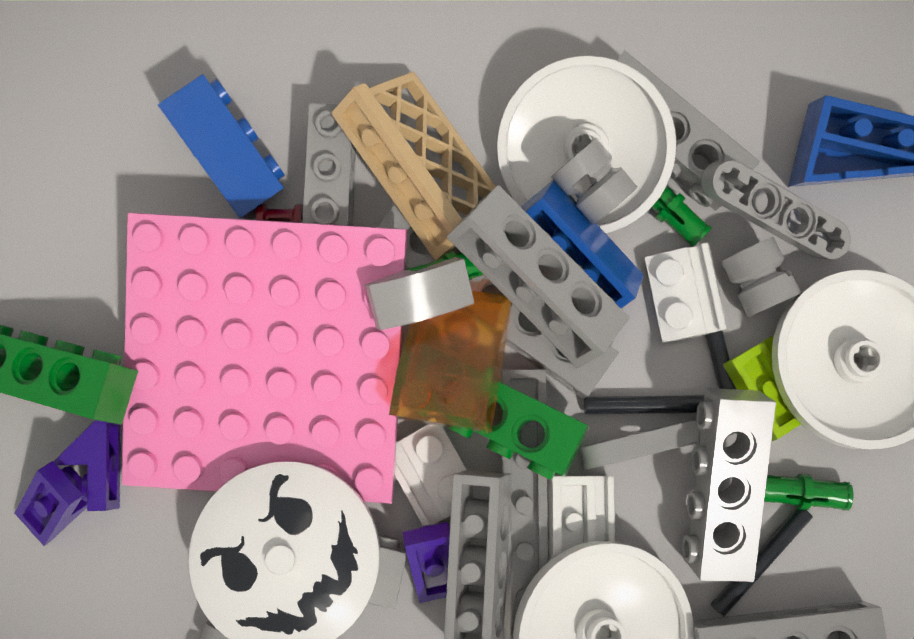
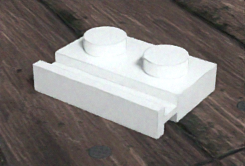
M708 242L699 246L681 248L645 257L663 343L728 330Z
M439 419L396 442L395 476L423 526L434 525L451 516L453 474L467 469Z
M554 476L552 480L547 479L548 562L561 552L582 543L615 541L614 476Z

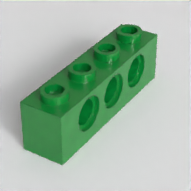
M0 325V393L89 419L122 425L138 374L137 370L120 366L122 356L94 349L91 358L83 356L85 349L83 346L57 340L54 348L47 347L48 337L21 330L17 339L11 337L13 328Z
M423 344L398 392L410 399L406 406L407 408L431 419L434 412L448 418L449 421L446 427L470 439L473 432H476L490 439L486 448L508 459H511L514 452L530 459L527 468L549 480L553 479L555 473L561 476L567 475L589 429L587 424ZM451 383H459L462 388V398L456 405L447 407L442 399L443 390ZM498 402L503 409V418L496 426L487 427L481 418L482 410L487 404ZM530 422H539L545 431L544 440L539 446L528 448L521 439L522 429Z

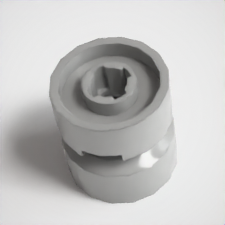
M597 138L551 176L567 196L576 195L578 198L576 207L591 225L610 213L638 187L622 167L613 168L610 165L612 155ZM589 176L595 178L597 181L594 184H592Z
M774 237L750 246L721 262L731 284L740 285L742 288L737 296L747 317L753 316L801 293L791 271L782 270L780 267L784 257Z

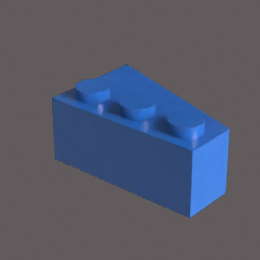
M202 74L157 105L235 213L241 218L282 190L284 187L279 182V179L284 177L285 174L271 154L262 158L252 144L259 137L244 116L236 121L226 106L232 102V99L218 79L209 83Z
M828 95L808 105L788 187L914 176V116Z
M552 180L521 208L550 235L620 308H623L636 298L644 274L597 223L593 225L589 223L576 207L577 202L571 195L567 196L556 182Z

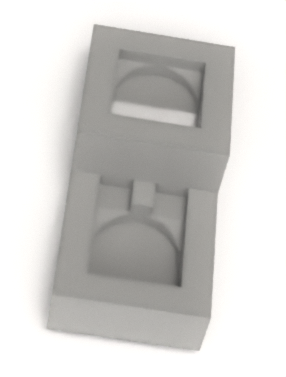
M454 257L417 271L404 270L365 284L376 329L378 330L411 324L474 304L463 258Z

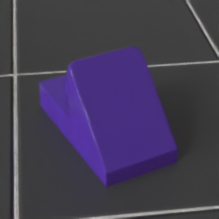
M95 420L54 460L56 465H88L87 474H84L81 483L82 498L84 501H87V511H107L120 508V424Z
M53 461L37 470L14 514L43 546L51 542L87 508V501H84L82 498V478L72 467L66 466L60 469Z
M449 523L426 525L402 532L419 603L446 598L450 541Z

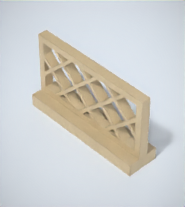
M414 71L370 88L366 83L353 87L331 114L436 261L443 254L450 252L456 247L446 236L462 220L457 211L467 215L478 204V195L484 198L496 186ZM402 89H408L416 100L417 106L401 99ZM381 104L390 107V117ZM403 113L416 119V129L401 123L400 114ZM427 125L438 131L442 141L427 135ZM406 139L415 143V152ZM426 148L441 155V165L426 159ZM452 160L462 165L466 171V176L452 170ZM431 175L441 179V189ZM452 184L466 190V201L452 195Z

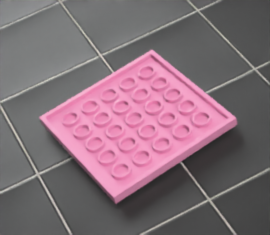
M128 213L124 367L137 370L138 374L123 420L122 485L217 492L229 480L256 466L274 462H302L324 468L339 476L360 495L364 502L392 504L394 498L402 326L384 330L376 329L365 284L406 269L408 229Z

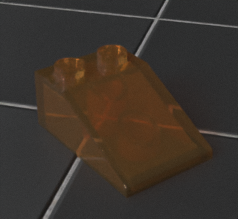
M472 291L474 304L411 323L397 366L389 415L401 420L491 434L512 302L505 295Z

